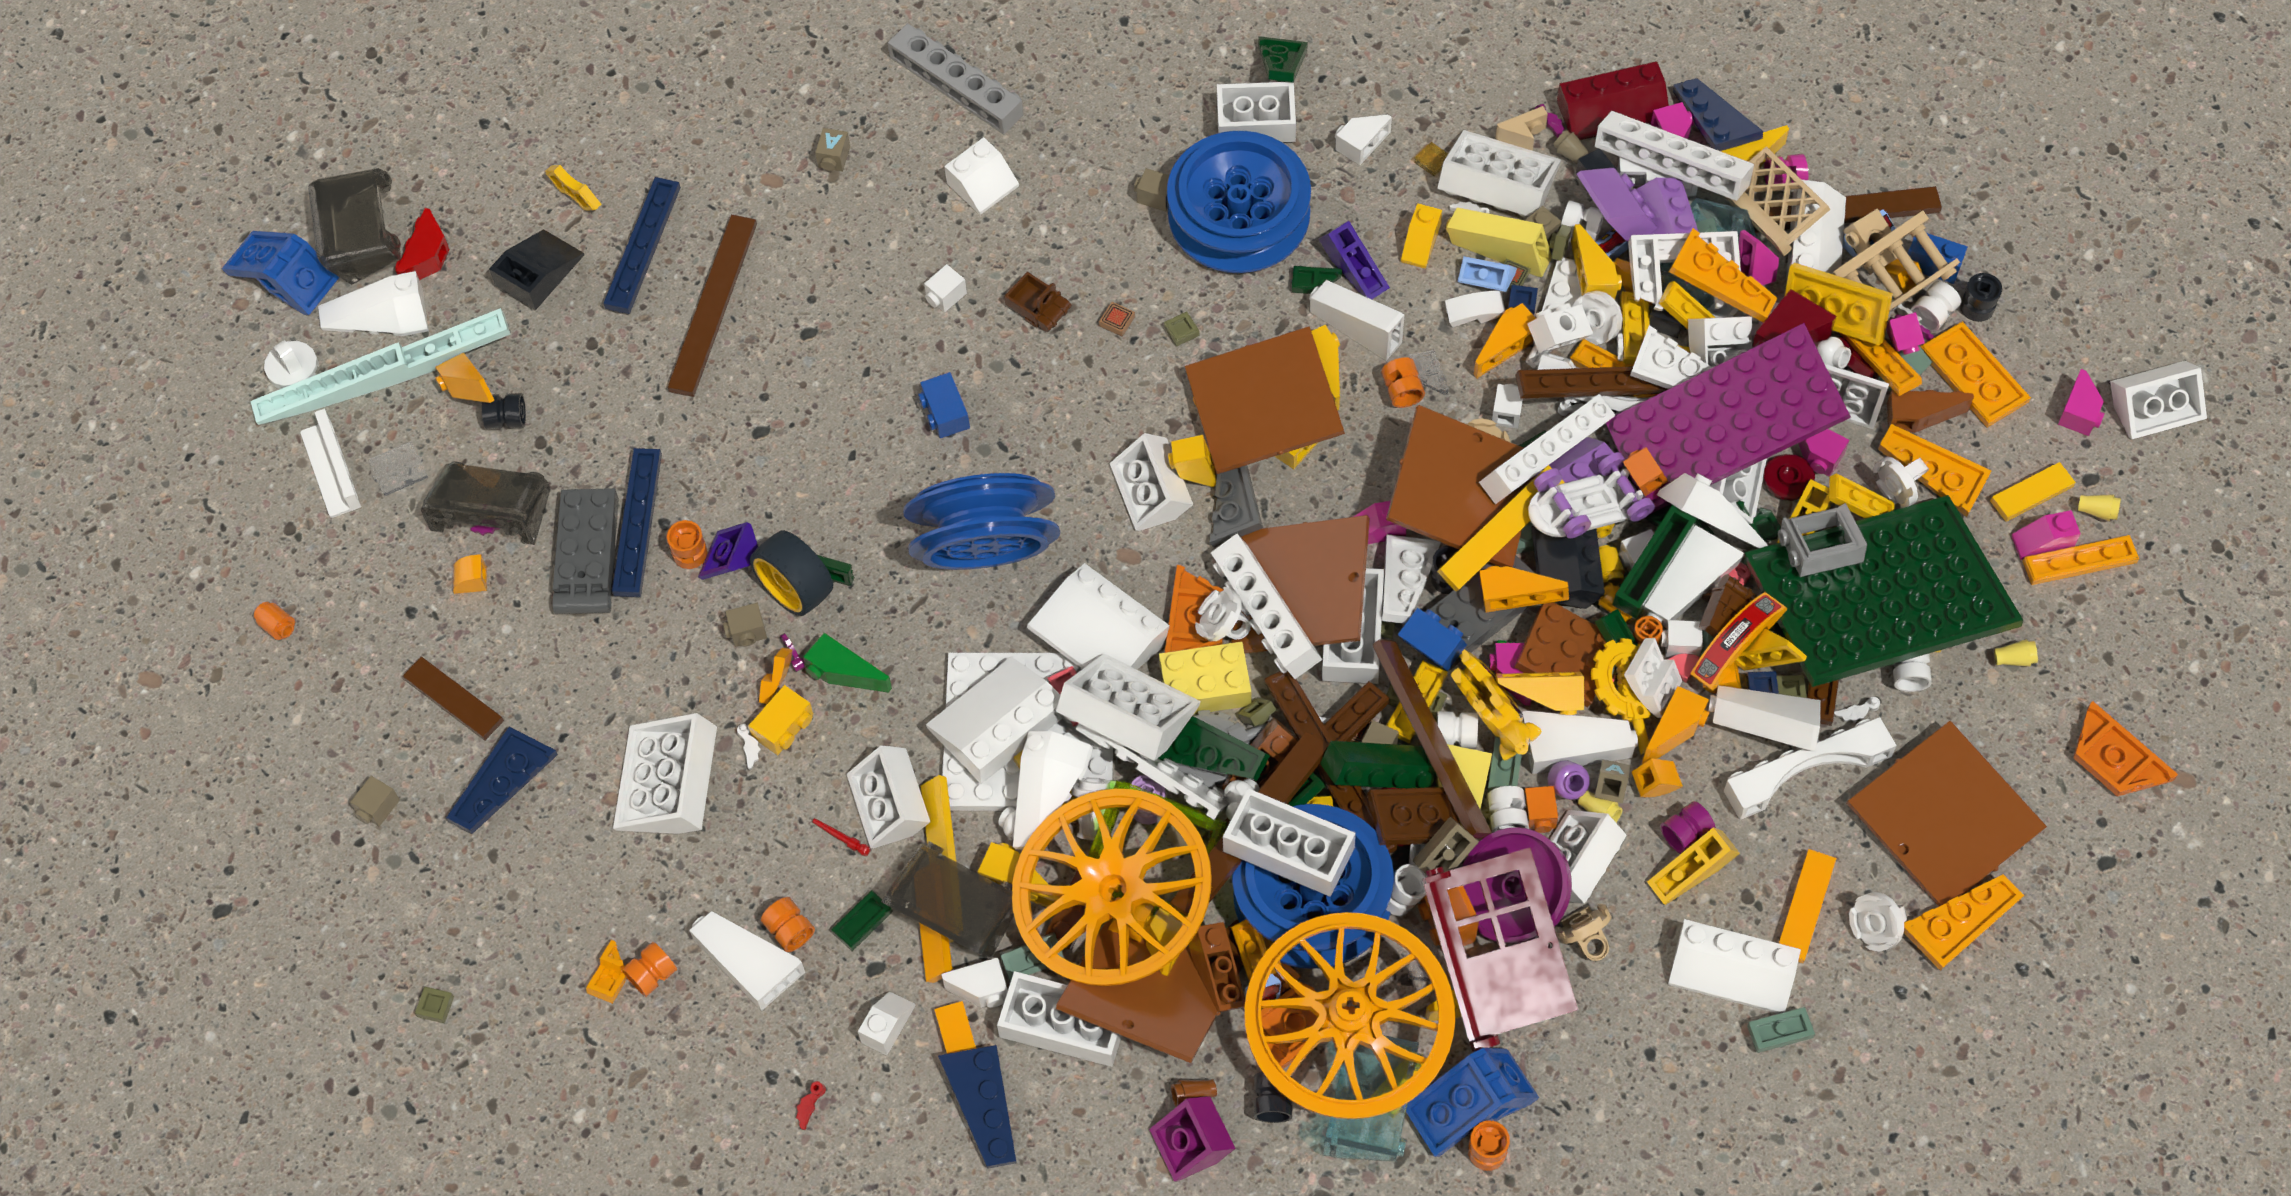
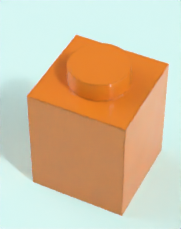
M1647 447L1632 452L1623 461L1645 496L1669 482Z
M1554 786L1525 788L1526 808L1524 810L1527 812L1529 829L1535 830L1538 833H1546L1556 829L1558 812Z

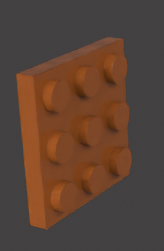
M1554 602L1541 604L1514 668L1523 673L1581 672L1584 676V706L1588 708L1596 695L1594 690L1597 689L1595 680H1591V668H1595L1596 664L1593 658L1598 650L1603 651L1605 649L1604 644L1606 641L1598 627Z

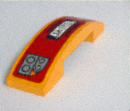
M1766 592L1756 597L1740 610L1713 639L1690 673L1691 676L1713 692L1731 672V664L1764 628L1769 630L1787 611V607Z

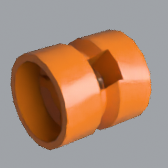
M1408 357L1398 358L1384 365L1381 373L1385 385L1388 387V394L1394 407H1410L1425 397V390L1421 380L1418 378L1419 373L1413 359Z
M682 520L669 528L667 541L675 563L684 569H693L702 565L708 551L698 524L693 521Z
M784 897L774 902L765 910L761 917L762 924L770 934H776L775 938L785 952L799 949L812 937L815 931L814 926L807 917L800 915V909L790 897Z
M652 942L641 952L640 960L632 959L621 970L631 984L643 996L647 997L659 986L658 980L665 981L677 970V967L669 956L656 943Z
M1488 1120L1474 1127L1470 1136L1468 1156L1477 1168L1484 1171H1492L1504 1163L1510 1145V1136L1507 1129L1496 1121Z

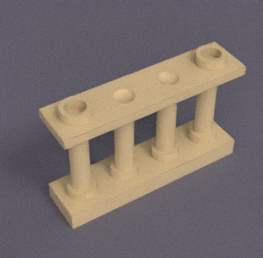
M1921 211L1833 271L1832 274L1862 283L1857 276L1859 275L1857 270L1863 265H1866L1868 268L1871 267L1887 291L1893 293L1892 298L1894 301L1890 306V311H1892L1940 277L1943 281L1957 272L1955 267L1960 261L1955 259L1951 263H1947L1924 231L1926 229L1924 224L1929 218L1924 211ZM1909 234L1917 238L1939 269V271L1925 279L1902 246L1904 244L1902 239ZM1887 249L1890 253L1893 252L1917 285L1905 294L1901 292L1879 261L1881 260L1879 255Z

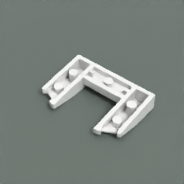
M1737 231L1700 233L1699 237L1707 244L1711 242L1719 249L1718 253L1728 261L1733 260L1740 266ZM1689 233L1631 235L1628 247L1633 292L1636 302L1641 298L1655 304V310H1663V307L1658 304L1662 297L1660 263H1672L1675 261ZM1714 297L1715 309L1722 308L1725 303Z

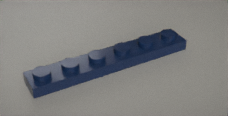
M658 177L654 178L604 300L605 309L625 314L631 313L680 191L679 182Z
M633 449L612 588L614 596L641 597L662 458L660 449Z

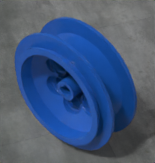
M1227 131L1208 136L1189 147L1179 157L1171 170L1167 184L1170 230L1177 244L1187 255L1209 268L1230 273H1247L1269 268L1292 254L1306 235L1310 222L1311 183L1307 169L1292 149L1268 135L1251 131Z
M990 473L965 476L925 488L904 506V517L915 524L939 528L924 533L912 540L908 545L909 555L923 561L924 564L930 567L949 570L996 567L1034 557L1045 551L1049 544L1059 538L1060 527L1050 520L1025 516L1039 511L1052 503L1055 499L1054 488L1049 484L1040 482L1035 477L1016 473Z
M1321 804L1292 806L1355 833V848L1341 874L1343 878L1339 879L1331 897L1294 881L1283 883L1280 880L1285 877L1245 860L1241 862L1232 874L1233 900L1239 923L1246 919L1256 931L1272 942H1275L1295 926L1310 920L1309 917L1313 915L1323 916L1348 912L1373 915L1386 920L1390 918L1391 912L1386 909L1393 892L1394 873L1389 851L1386 845H1379L1377 833L1368 823L1338 807ZM1341 900L1344 901L1346 904L1343 906H1336L1333 904V902ZM1286 904H1293L1294 906H1296L1291 910L1283 908V906ZM1339 929L1322 932L1306 939L1331 967L1335 966ZM1344 929L1343 963L1358 957L1368 950L1374 943L1375 933L1360 929ZM1297 944L1280 960L1281 963L1298 968L1320 969L1300 944Z

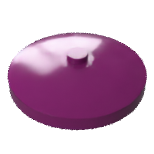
M1517 827L1498 830L1479 841L1466 857L1462 867L1531 848L1553 926L1555 927L1568 907L1572 892L1570 867L1561 849L1546 836L1534 830ZM1518 870L1486 879L1495 910L1527 901ZM1476 881L1463 885L1476 915L1487 913L1488 909L1480 882ZM1529 907L1497 916L1505 944L1515 945L1538 938ZM1491 919L1479 921L1477 931L1497 942Z

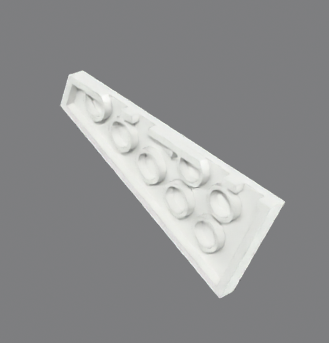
M1078 723L1076 730L1107 749H1110L1111 746L1116 749V756L1123 761L1137 762V770L1169 791L1179 794L1180 791L1183 792L1187 803L1193 807L1207 808L1208 812L1206 815L1213 820L1226 813L1229 803L1224 796V790L1215 786L1213 789L1203 784L1204 780L1191 772L1186 775L1178 770L1180 767L1178 764L1167 758H1164L1163 761L1158 758L1155 761L1143 758L1138 752L1128 747L1120 746L1114 740L1102 734H1096L1090 728Z

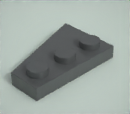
M1248 465L1217 474L1215 496L1217 498L1216 509L1213 511L1212 516L1214 527L1213 534H1210L1209 542L1213 547L1223 544L1235 534L1241 537L1263 528Z

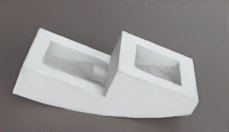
M1500 291L1477 292L1445 300L1449 322L1452 327L1476 319L1480 323H1484L1501 317L1505 312Z

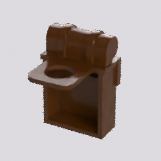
M1028 271L1004 296L1005 305L1025 317V321L1038 328L1040 326L1045 332H1049L1054 328L1057 322L1072 307L1071 303L1061 296V292L1056 290L1054 283L1047 285Z
M1728 574L1720 579L1718 586L1712 589V593L1703 594L1701 597L1708 605L1699 627L1714 638L1740 610L1757 597L1750 588L1743 586L1739 583L1738 579Z

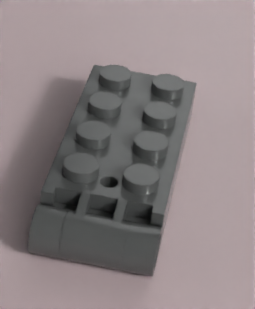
M615 488L561 490L553 591L555 592L553 594L554 614L611 612L619 503Z
M1515 556L1512 568L1534 573L1519 557ZM1489 562L1480 570H1485L1488 567L1499 565ZM1478 571L1458 591L1453 590L1429 610L1441 618L1439 623L1446 628L1451 624L1463 633L1461 638L1467 644L1464 649L1472 653L1529 606L1486 613L1480 572ZM1458 657L1448 671L1452 670L1462 659Z

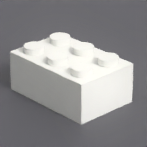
M1293 82L1217 84L1218 133L1251 131L1268 135L1281 142H1296Z

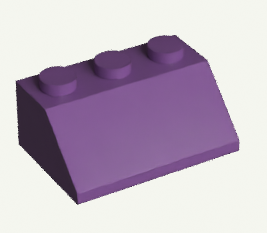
M1615 168L1584 170L1577 173L1578 178L1606 221L1627 242L1631 235H1649L1658 228L1652 220L1655 214L1647 204L1642 205L1645 199L1636 188L1632 190L1631 187L1635 184L1626 173L1621 175Z
M1656 177L1637 188L1645 199L1642 205L1647 204L1655 214L1652 220L1658 228L1649 235L1690 233L1692 228L1698 231L1681 179Z
M1586 437L1549 466L1552 469H1558L1562 475V480L1568 483L1591 476L1602 475L1598 469V464L1614 452L1605 442Z

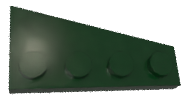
M1192 716L1168 750L1158 759L1163 761L1164 758H1167L1178 765L1258 781L1270 755Z

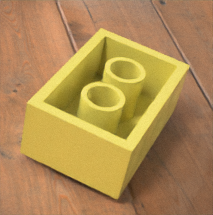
M1242 642L1159 654L1162 682L1201 701L1194 714H1199L1198 711L1202 710L1213 712L1247 707L1251 703V687Z

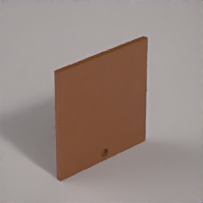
M1310 326L1185 366L1217 474L1277 455H1283L1284 453L1345 434Z
M1418 405L1415 409L1403 458L1399 461L1400 469L1386 520L1460 550L1535 478L1533 476L1497 504L1493 502L1479 483L1524 448ZM1522 529L1489 562L1501 567H1513Z
M1368 515L1262 528L1242 536V539L1253 552L1313 646L1355 642L1361 639L1370 522ZM1250 614L1246 616L1248 621L1253 619ZM1237 620L1232 631L1240 629L1243 621ZM1252 626L1244 638L1232 639L1231 643L1242 642L1244 654L1268 651L1261 641L1265 638L1262 633L1258 635Z
M1951 721L1943 725L1903 758L1896 759L1893 766L1846 802L1938 907L1957 896L1964 895L1992 871H1998L1999 865L2047 827Z
M1113 918L1105 922L1096 937L1093 969L1108 970L1120 968L1119 934L1108 930ZM1129 938L1128 966L1144 961L1152 956L1143 938L1141 942ZM1189 945L1180 953L1168 976L1162 975L1160 970L1137 981L1111 986L1088 985L1071 980L1056 1005L1057 1010L1189 1063H1192L1216 1016L1221 1014V1012H1217L1194 966ZM1084 955V956L1082 957V959H1081L1082 962H1081V964H1080V966H1082V967H1085V955ZM1234 959L1239 975L1243 966Z

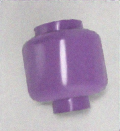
M1564 760L1554 764L1550 769L1548 784L1549 786H1554L1556 795L1572 800L1578 799L1586 793L1590 784V778L1587 770L1582 765Z

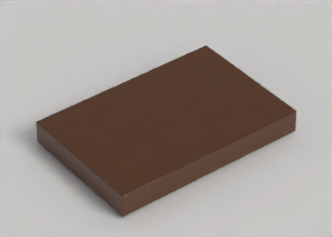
M1443 787L1370 790L1367 794L1379 845L1427 844L1449 817L1460 824L1458 816Z

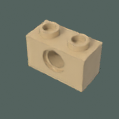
M1878 209L1843 230L1846 234L1847 243L1855 249L1857 254L1871 246L1869 238L1876 243L1892 232ZM1888 249L1879 255L1881 257L1879 261L1883 266L1897 259L1896 255L1893 252L1890 253ZM1862 266L1870 275L1874 273L1871 267Z

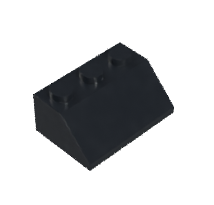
M1534 525L1531 526L1537 574L1568 582L1569 600L1554 603L1587 609L1605 595L1596 528L1588 530L1575 538H1567V536L1552 537L1542 533Z

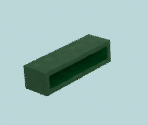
M1673 505L1671 506L1615 594L1613 606L1637 619L1693 530L1696 518Z
M1330 741L1320 763L1335 785L1431 788L1437 776L1423 746Z

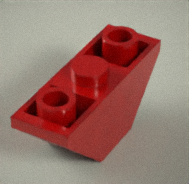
M425 208L421 217H418L412 237L407 239L405 252L396 263L395 271L397 275L416 271L419 280L440 271L450 249L442 230L429 208Z

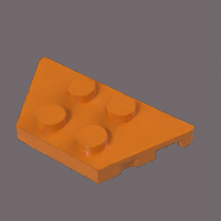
M1177 565L1169 618L1170 626L1167 633L1165 653L1223 644V638L1210 642L1200 636L1195 628L1196 622L1200 624L1202 615L1198 614V611L1204 600L1213 591L1221 592L1223 589L1218 586H1212L1208 580L1201 576L1195 577L1185 571V567L1182 565Z
M2094 701L2090 703L2086 711L2073 759L2117 797L2173 782L2178 774Z
M1300 982L1303 986L1317 992L1313 987ZM1291 988L1277 999L1300 998V996ZM1352 1005L1350 1007H1342L1347 1009L1349 1014H1354L1356 1009ZM1263 1008L1261 1010V1021L1265 1036L1284 1035L1301 1031L1313 1026L1318 1018L1310 1010ZM1306 1041L1268 1044V1047L1281 1068L1284 1069L1293 1062Z

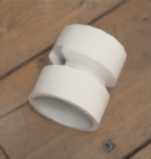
M1569 200L1561 226L1562 224L1571 226L1570 236H1572L1575 224H1580L1596 242L1604 216L1599 208L1591 206L1585 209L1584 204ZM1582 220L1588 221L1587 224H1581Z
M1936 281L1928 288L1925 295L1912 306L1911 311L1913 313L1916 312L1921 317L1920 325L1935 332L1947 321L1949 315L1954 313L1960 306L1961 298L1952 286L1942 281Z
M1930 654L1893 664L1895 667L1893 670L1895 688L1905 692H1915L1930 687L1932 684L1931 669L1927 665L1930 662Z
M1437 711L1436 723L1447 744H1458L1459 747L1476 749L1478 736L1477 713L1461 712L1459 717H1456L1454 712Z
M1503 786L1495 788L1488 793L1489 811L1493 813L1490 816L1492 833L1513 827L1529 829L1527 812L1524 810L1526 808L1525 792L1522 788Z
M1407 864L1401 866L1394 873L1393 892L1386 910L1390 911L1392 915L1397 916L1407 914L1426 895L1422 878H1426L1427 875L1415 865Z

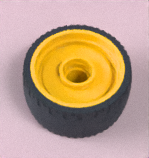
M781 530L762 543L750 557L751 568L765 590L783 608L795 615L804 616L809 613L833 590L834 585L831 575L822 560L804 541L791 532Z

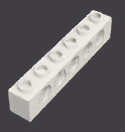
M1611 111L1598 126L1595 147L1736 201L1750 185L1754 168L1753 163Z
M1598 394L1479 482L1493 502L1497 504L1616 415L1601 395Z
M1235 534L1211 552L1216 560V563L1213 564L1215 570L1222 578L1224 576L1227 577L1226 587L1240 595L1242 601L1241 610L1246 616L1248 614L1252 616L1253 619L1249 623L1258 635L1261 633L1264 635L1265 638L1261 641L1270 654L1275 652L1277 658L1274 659V662L1283 674L1288 671L1296 679L1323 660L1249 546L1238 534Z

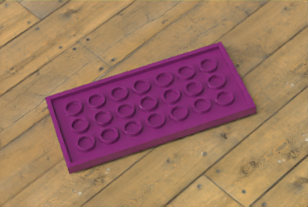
M1803 323L1617 414L1606 424L1618 451L1625 460L1632 452L1647 447L1669 481L1647 496L1643 495L1642 499L1650 498L1655 505V509L1650 513L1652 514L1671 505V503L1657 494L1660 489L1684 473L1694 478L1698 473L1712 480L1710 484L1712 485L1851 418ZM1630 474V477L1635 485L1636 490H1641Z

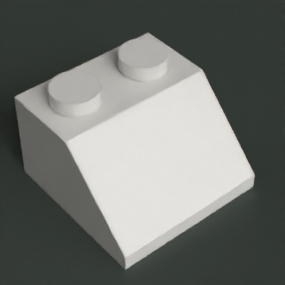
M984 137L944 166L947 184L979 215L1019 187L1017 179L1001 153Z

